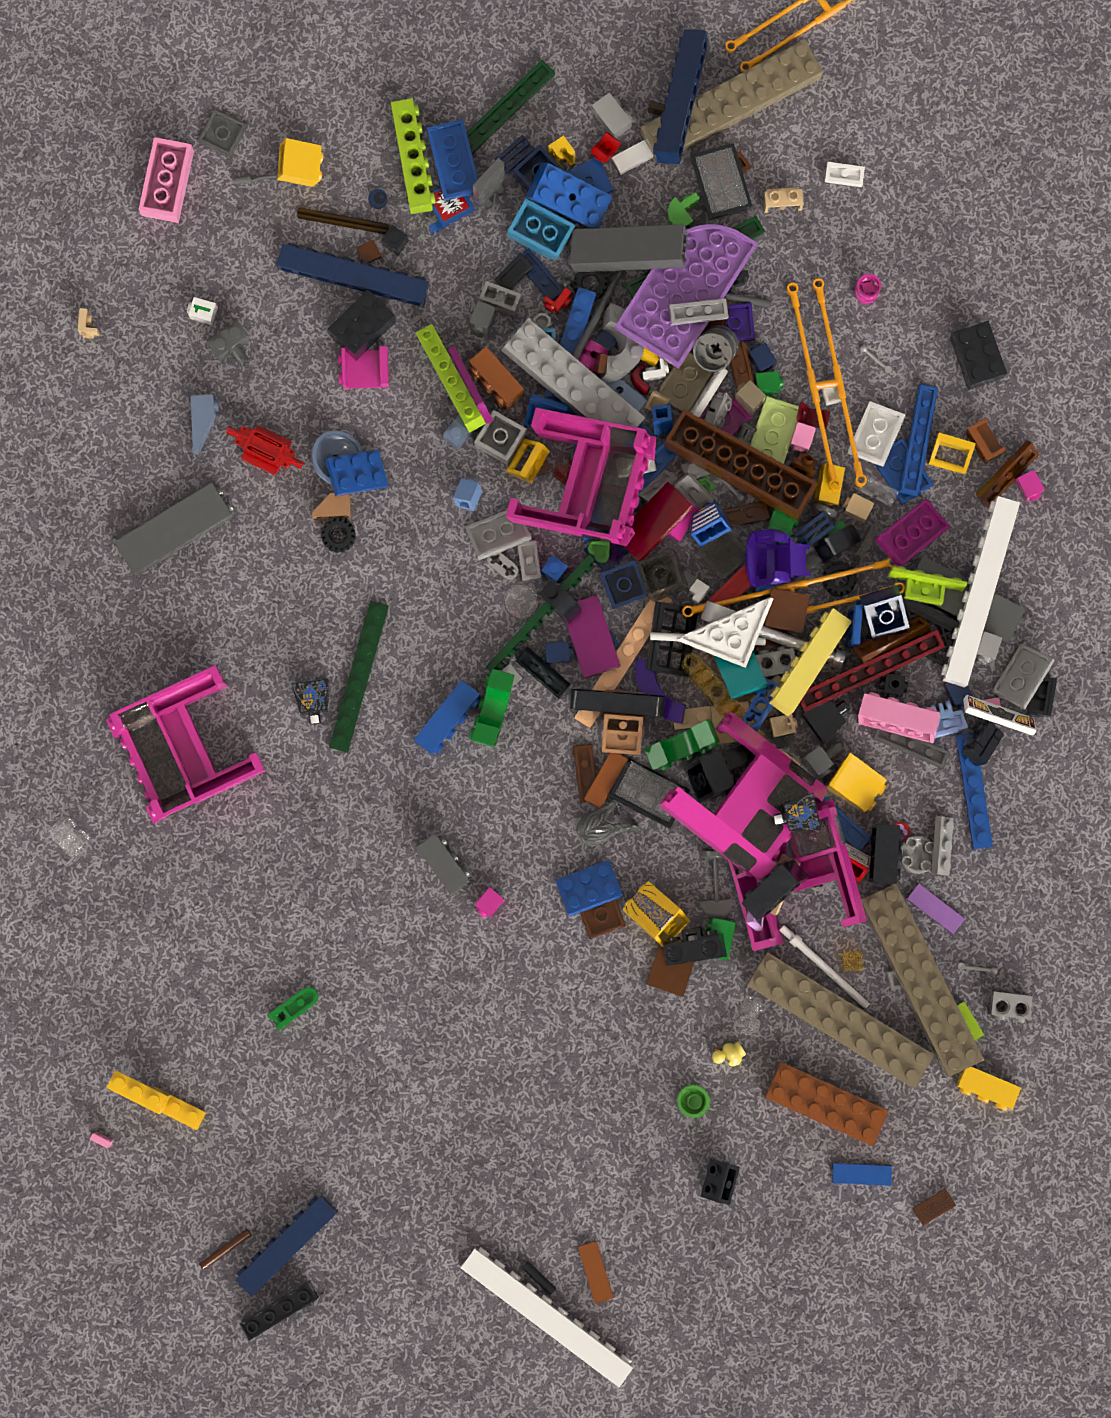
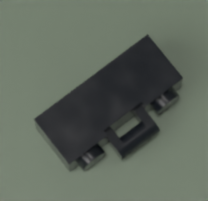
M701 926L682 929L683 940H680V936L668 938L669 942H663L666 966L727 957L724 934H717V930L705 932L706 936H703ZM697 935V940L689 941L688 936Z

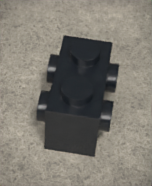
M710 1159L700 1197L730 1205L740 1167L724 1161Z

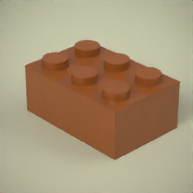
M487 347L483 348L469 360L470 375L475 381H481L483 390L488 395L492 394L494 396V402L500 409L505 408L508 411L524 397V388Z

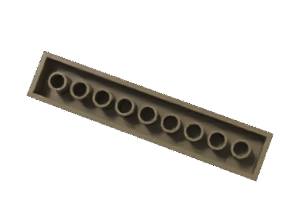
M805 39L696 97L683 152L821 79L823 70ZM661 116L640 128V135L647 143L652 154L654 143H657L658 140L657 129L661 128ZM653 154V158L657 163L656 155Z
M893 884L862 899L865 915L946 1078L983 1061L984 1058L897 884Z
M768 952L764 954L746 984L752 990L911 1088L915 1089L934 1057V1054Z

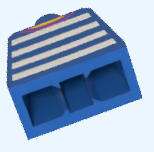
M716 502L705 503L702 509L692 515L690 534L700 547L732 530L726 514Z

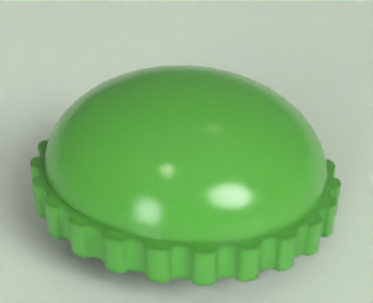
M694 1084L685 1086L679 1092V1096H677L679 1110L689 1118H699L709 1110L710 1096L701 1086H695Z

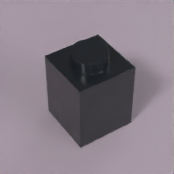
M392 225L381 241L385 248L398 256L409 239L407 234Z

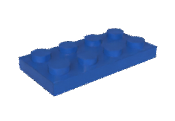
M463 119L427 127L444 201L473 195V185L478 180Z

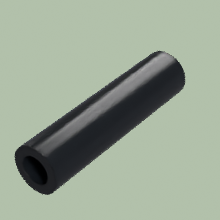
M529 1261L522 1266V1269L549 1295L556 1290V1287Z

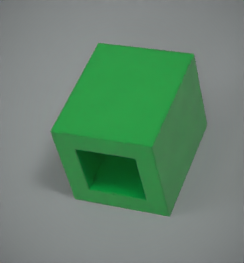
M778 371L755 374V385L765 395L779 394L780 388H783V378L779 377Z

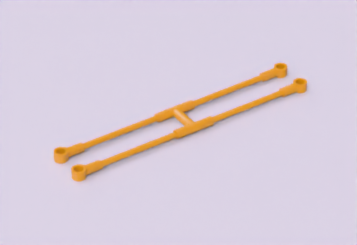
M797 0L749 33L743 34L734 41H727L725 45L726 51L733 53L749 37L801 3L804 4L809 0ZM817 0L825 12L762 55H758L750 61L742 62L740 71L742 73L746 71L742 68L743 65L749 66L750 69L761 63L764 58L816 24L819 25L853 0L840 1L830 7L826 0ZM733 44L734 48L729 49L728 45Z
M817 278L813 281L812 287L816 291L818 303L821 307L835 379L816 382L814 370L811 367L799 311L798 285L790 283L787 286V294L790 295L797 319L807 366L806 372L813 404H815L828 463L829 489L832 492H836L841 486L836 476L835 467L832 464L819 404L818 390L830 387H837L838 396L841 399L854 458L855 485L857 487H864L867 478L863 475L861 462L858 459L847 409L846 393L840 365L837 363L825 308L824 281ZM820 282L822 286L817 287L815 283ZM794 287L796 290L790 291L789 288ZM862 478L864 483H859L858 479ZM836 483L838 487L834 488L831 484Z
M890 558L883 561L874 562L872 565L810 580L803 579L773 588L795 592V589L807 587L809 584L871 569L896 567V565L892 566ZM897 582L894 585L900 584L902 586L901 594L904 592L905 586L903 583ZM771 589L714 603L722 606L771 594ZM862 595L816 606H808L806 614L860 600L859 596ZM706 603L692 607L684 606L682 614L686 617H691L695 613L703 612ZM686 608L691 609L690 615L685 614L684 611Z

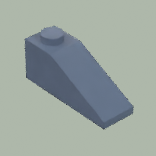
M213 394L191 396L192 442L195 455L200 454L215 421L216 411H219V400H216Z
M482 398L487 410L490 411L493 406ZM459 415L444 432L443 439L459 450L474 431L469 433Z

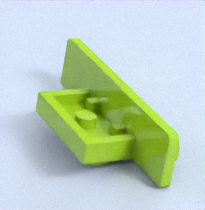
M902 566L892 567L888 573V577L906 580L905 599L939 606L943 604L945 588L962 592L967 586V582L962 581L960 578L954 577L950 579L943 577L941 574H926L922 570H906Z

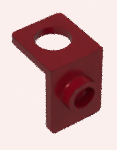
M800 402L796 417L797 421L820 428L816 409L808 408L804 402ZM821 409L824 427L826 429L830 417V411Z

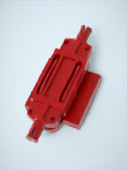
M259 425L256 429L252 428V430L244 426L239 430L230 426L227 427L226 433L234 436L235 444L244 450L241 460L274 476L277 475L280 467L287 469L291 464L302 469L304 462L294 458L295 451L290 449L292 441Z

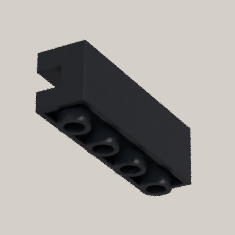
M310 1280L242 1320L239 1324L250 1341L313 1303L319 1296Z

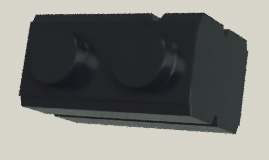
M992 721L978 722L973 727L972 735L964 741L965 746L962 749V753L975 766L987 764L1004 734L996 728Z

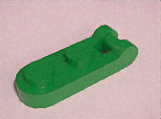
M306 987L267 1016L270 1020L274 1021L276 1029L280 1031L314 1006L319 999V994L314 988ZM283 1012L287 1018L282 1020L279 1014Z

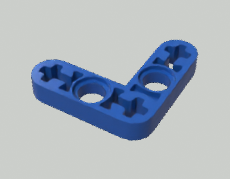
M767 678L765 680L768 687L752 692L756 697L742 719L747 725L748 721L754 719L755 724L752 723L750 727L755 731L761 727L773 707L769 704L773 698L770 696L772 692L768 695L767 690L778 687L775 682ZM759 703L766 704V708L762 711L757 710L756 706Z

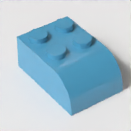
M525 199L508 229V238L546 258L557 260L576 225Z

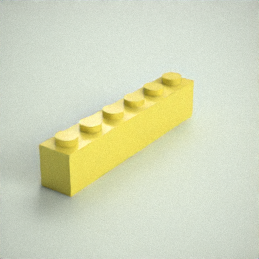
M834 608L828 613L826 611L819 619L821 624L819 627L815 626L809 635L812 638L809 642L806 641L800 648L801 655L799 657L796 656L791 662L790 666L792 669L790 672L786 671L780 679L782 684L780 687L776 686L770 695L773 698L769 704L786 716L795 711L852 622Z

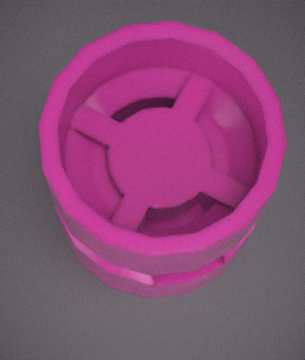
M873 274L861 276L854 289L856 299L863 304L874 302L881 290L880 279Z
M588 340L578 361L593 372L595 355H607L608 350L597 342Z

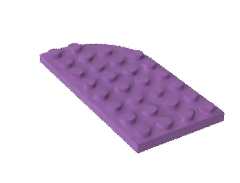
M706 224L687 229L685 268L651 269L614 329L679 369L709 321L671 325L669 305L724 299L758 245L751 238L730 227Z

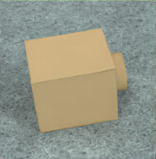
M854 493L851 498L847 497L843 505L846 508L844 514L865 523L874 503Z

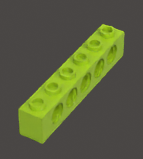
M413 98L391 102L410 213L417 214L433 211L432 204H436L434 192L430 193L429 186H432L431 175L426 174L429 164L428 158L423 157L422 152L426 151L424 139L420 140L419 134L423 133L421 122H417L416 116H420L418 104L414 105ZM405 119L412 120L410 123L403 122ZM409 136L415 137V139L412 141L406 140V138ZM411 154L418 155V157L414 159L410 158L409 156ZM415 171L421 172L419 176H413L412 174ZM418 189L425 190L422 194L416 193Z
M430 324L416 332L419 341L469 433L485 425L486 423L434 326Z

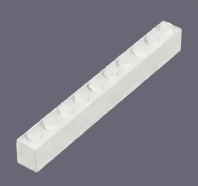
M998 496L989 505L990 518H986L983 529L986 530L984 537L981 536L978 543V548L981 549L979 555H975L973 561L975 570L974 573H970L967 584H970V587L963 595L962 602L965 604L963 610L960 609L957 616L959 625L958 628H954L952 633L954 642L953 646H949L946 657H949L948 663L943 665L941 675L944 676L942 681L961 687L968 685L1020 502Z
M475 1247L462 1264V1270L616 1386H621L633 1369V1365L630 1364L632 1362L631 1359L624 1354L619 1356L615 1353L616 1348L610 1343L606 1342V1344H603L599 1341L600 1336L594 1331L587 1332L583 1329L584 1324L578 1319L571 1320L567 1317L569 1313L560 1306L558 1309L552 1305L553 1301L544 1294L542 1297L536 1293L537 1289L530 1283L526 1285L520 1281L521 1277L514 1271H511V1273L504 1269L505 1265L501 1261L490 1259L488 1257L490 1253L482 1247L479 1249Z

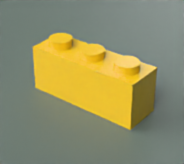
M973 1067L961 1071L956 1084L957 1087H960L959 1092L969 1096L971 1093L978 1095V1100L988 1103L989 1100L996 1103L995 1107L1004 1111L1007 1108L1013 1110L1021 1087Z

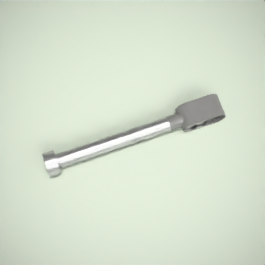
M707 601L700 619L712 623L737 611ZM762 626L759 633L760 637L798 651L806 642L766 626ZM835 648L827 659L829 666L840 669L845 660L846 652Z

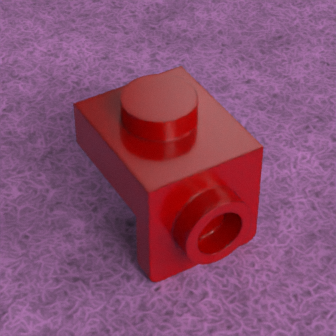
M606 132L600 142L592 148L591 153L598 161L606 163L613 157L621 142Z
M565 287L555 302L545 296L543 299L544 307L551 313L555 311L559 314L563 307L567 308L572 302V291Z

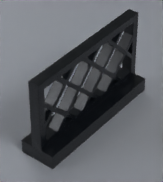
M901 593L904 608H906L909 616L907 619L920 615L926 622L927 620L933 622L929 626L935 624L941 626L943 634L940 636H944L947 647L934 652L936 658L930 654L925 657L942 666L947 664L939 660L937 652L949 648L946 635L953 633L954 628H958L959 622L918 601L905 599L904 594ZM910 611L916 614L911 616Z

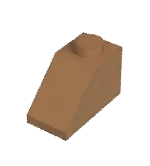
M330 493L312 512L313 520L336 519L335 517L351 518V495L335 496L334 493Z

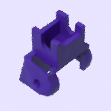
M766 529L750 533L747 539L745 557L750 585L753 587L790 582V579L799 578V576H811V572L806 571V550L810 549V545L793 543V539L789 538V534L776 529ZM777 542H784L786 544L777 545Z

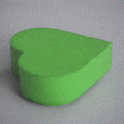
M592 541L588 544V552L594 556L597 563L604 564L608 561L610 542Z

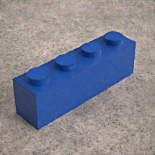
M461 680L415 737L414 742L432 756L434 753L439 754L445 746L442 744L445 739L452 738L457 731L454 729L457 724H463L469 716L466 714L469 709H475L481 701L478 699L480 694Z

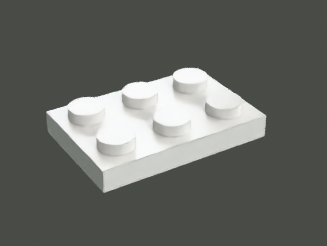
M870 401L854 436L858 458L883 467L903 423L905 414ZM850 445L848 449V454L853 455Z

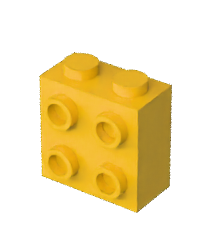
M285 138L280 143L277 180L310 187L315 186L322 177V171L320 170V164L323 161L322 146Z

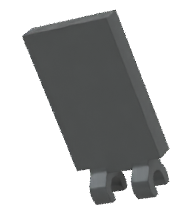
M499 158L473 185L474 203L479 207L484 205L487 210L493 205L489 198L495 191L499 196L505 192L504 187L501 185L505 181L504 162Z

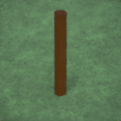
M246 1229L199 1264L202 1270H205L250 1237L251 1233L249 1230Z

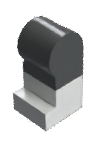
M679 571L675 575V585L694 595L692 601L699 605L710 587L687 571Z

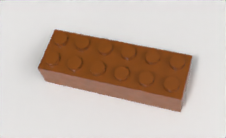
M780 1061L764 1095L765 1098L870 1146H874L888 1114V1110Z

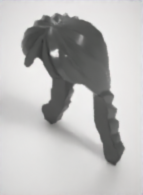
M612 799L601 809L590 811L582 817L577 825V833L584 844L595 847L603 844L617 833L629 830L638 832L640 827L638 823L611 824L607 822L608 815L619 803Z

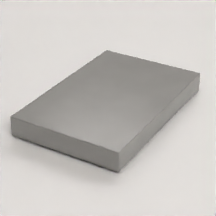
M507 510L467 525L465 529L478 560H482L532 540L527 526L510 522L506 517Z
M1021 643L991 692L1026 709L1055 660Z

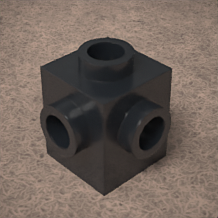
M896 671L884 675V678L880 679L879 689H882L881 695H886L887 699L888 697L896 699L902 697L908 688V682L905 681L906 676H901V672ZM892 681H896L898 683L897 688H894L892 686Z

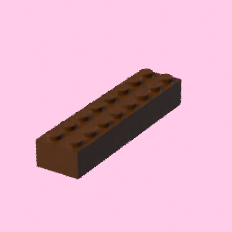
M685 409L665 440L664 448L796 521H798L818 484V482Z

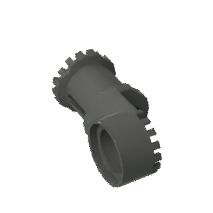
M742 422L740 432L735 437L750 445L749 441L753 433L757 431V428Z

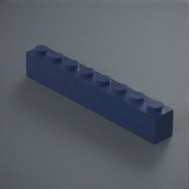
M684 29L683 36L679 38L680 49L675 54L676 66L672 67V82L668 84L669 95L664 100L665 111L661 113V128L657 129L658 140L653 146V154L656 155L657 163L680 164L708 46L707 32L705 30Z
M288 243V245L282 244L277 261V268L281 271L362 292L368 289L374 295L424 307L429 289V282L423 277H409L404 272H390L385 267L374 268L369 263H355L347 257L339 259L331 253L325 252L320 254L315 249H301L293 243Z

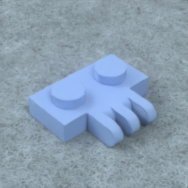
M945 701L947 707L945 710L943 704L938 703L939 711L937 712L940 713V720L935 738L968 729L963 710L953 712L950 701Z

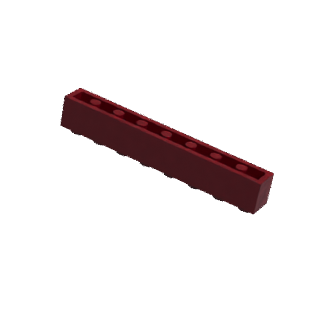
M934 629L871 660L862 662L810 686L799 703L802 711H808L944 648L945 645L938 630Z

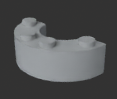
M610 304L603 312L602 330L612 334L616 338L619 347L618 355L608 356L605 373L599 374V379L604 383L618 381L625 377L638 364L644 352L643 346L614 329L625 311L624 308L615 304Z

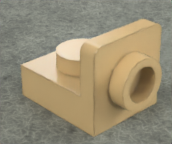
M80 308L78 320L79 334L88 339L99 336L97 328H88L92 326V315H90L87 309Z
M792 714L769 718L773 738L788 734L792 735L798 729L797 720L793 718Z

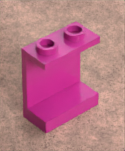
M379 346V350L366 351L357 361L346 352L345 348H341V354H338V364L342 365V372H339V384H342L344 389L389 387L387 346Z

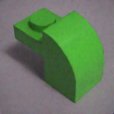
M696 192L692 195L687 194L681 199V203L676 197L671 201L667 214L669 225L684 224L686 230L693 226V219L687 211L699 203L700 198Z

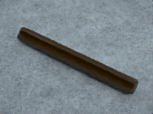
M299 208L297 212L299 219L386 234L390 228L387 223Z

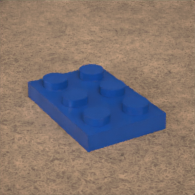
M379 450L330 457L325 460L335 496L389 486Z
M610 860L555 880L569 917L623 897Z

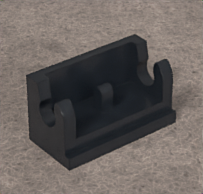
M1045 677L1029 702L1027 714L1046 718L1051 717L1057 678Z

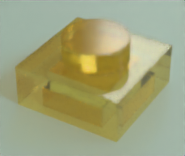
M842 952L843 972L863 971L862 952Z

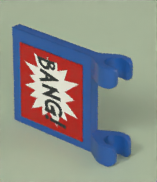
M441 187L432 191L434 192L436 204H432L433 213L437 217L438 222L431 224L429 231L434 235L433 232H439L476 210L468 196L444 201Z

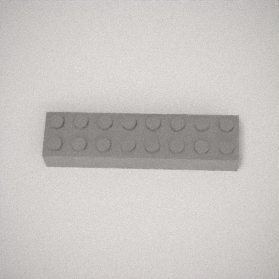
M529 318L501 350L578 416L636 428L645 418ZM612 427V442L623 445L634 431Z

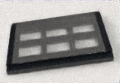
M734 143L690 155L709 220L753 208Z
M629 758L609 797L670 829L675 818L658 805L669 790L680 787L689 794L690 789Z

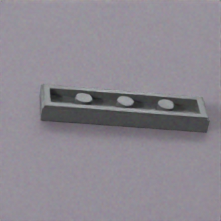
M876 729L872 737L876 741L940 769L944 768L950 751L932 743Z

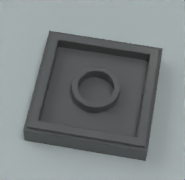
M214 109L197 142L232 158L248 124Z

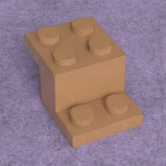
M606 690V691H613V692H626V693L645 694L644 692ZM605 712L602 752L640 755L643 715Z

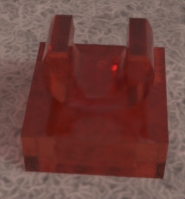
M569 461L566 465L560 462L552 476L566 485L572 462Z

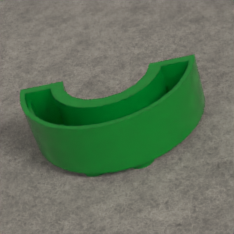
M492 669L491 674L486 675L484 683L487 686L485 698H481L479 709L482 710L480 716L476 715L474 721L475 728L471 727L469 739H472V742L490 747L496 746L504 714L508 706L514 674Z
M711 719L681 734L644 749L652 769L660 768L663 771L672 767L671 763L681 759L689 761L696 758L695 754L698 752L704 754L711 751L712 748L719 746L718 742L720 740Z

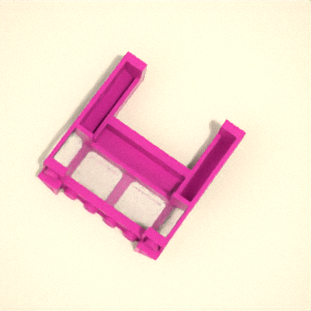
M834 800L818 803L816 806L821 830L791 831L792 836L786 843L787 856L800 862V867L809 876L793 892L837 881L847 917L841 920L842 926L847 927L867 921ZM774 820V821H770V826H769V828H771V827H773L774 825H776V824H775V820ZM763 824L753 826L756 835L766 830ZM737 843L731 844L726 849L727 855L745 869L754 859L750 853ZM729 861L746 922L748 910L742 904L746 899L744 895L752 888L754 889L759 886L758 882L760 880L755 876L749 877ZM770 913L764 917L762 931H755L746 923L753 951L783 943L776 915Z

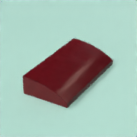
M667 481L634 516L633 524L629 527L633 529L635 534L628 545L624 547L641 563L692 510L693 506Z

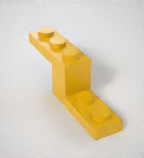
M118 1070L114 1071L106 1087L157 1114L163 1113L195 1130H198L206 1114L205 1111L155 1086L150 1087Z

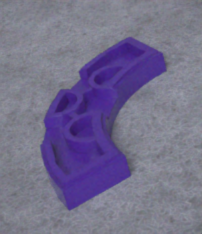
M636 658L635 673L640 692L665 696V711L662 717L675 723L683 724L686 705L677 703L665 695L659 687L656 671L646 669L647 660Z

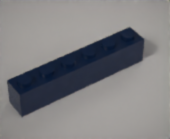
M323 1195L319 1198L315 1196L308 1203L310 1207L305 1212L301 1209L293 1217L296 1221L291 1226L287 1223L279 1231L282 1234L277 1239L273 1237L265 1245L267 1249L263 1253L259 1251L251 1258L253 1263L248 1268L244 1265L236 1273L239 1277L235 1281L251 1297L338 1213Z

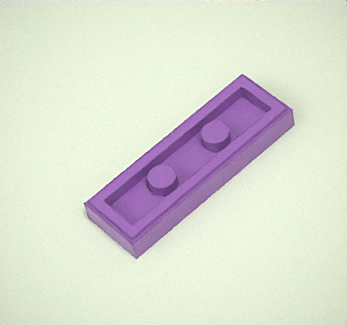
M919 883L907 897L908 901L952 934L956 932L965 920V918Z

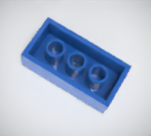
M541 162L526 194V198L587 229L599 228L613 197L545 162Z

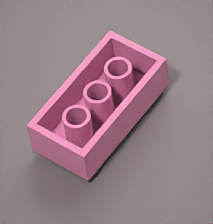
M154 137L139 205V211L142 216L179 223L194 155L191 144Z
M872 692L869 694L864 693L858 714L860 725L929 743H934L940 720V713L934 708H919L915 703H900L896 698L888 697V699L881 698L879 694Z

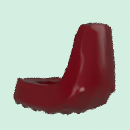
M645 362L635 368L630 375L632 385L643 395H647L650 391L649 385L639 376V372L645 367Z

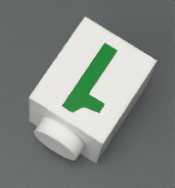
M194 297L193 301L188 304L187 313H189L188 315L192 320L213 325L218 307L216 303Z

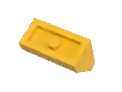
M938 433L929 465L965 475L976 443ZM939 445L966 452L964 466L936 459L935 456Z
M524 438L506 472L532 484L550 451L544 444ZM527 447L534 448L521 471L515 470Z

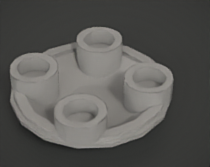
M923 836L907 838L900 847L902 849L900 861L902 866L907 871L916 874L930 871L932 868L934 843Z

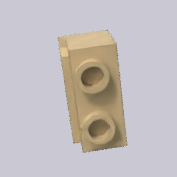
M799 187L767 189L763 195L764 213H768V208L779 207L781 210H784L786 206H798V211H802L804 205L802 189H799Z

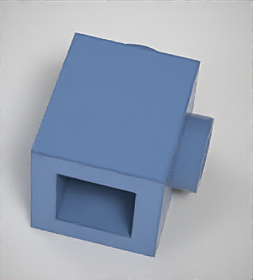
M461 478L453 496L457 507L471 511L475 510L482 494L479 482L474 479L467 480Z

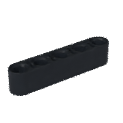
M571 689L570 709L664 716L666 697L651 694Z

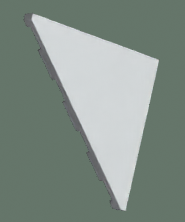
M773 598L764 599L677 637V641L746 668Z

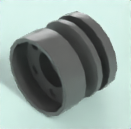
M714 325L707 328L695 342L693 348L696 363L702 369L709 372H718L725 369L737 355L739 349L738 338L729 327L723 325Z

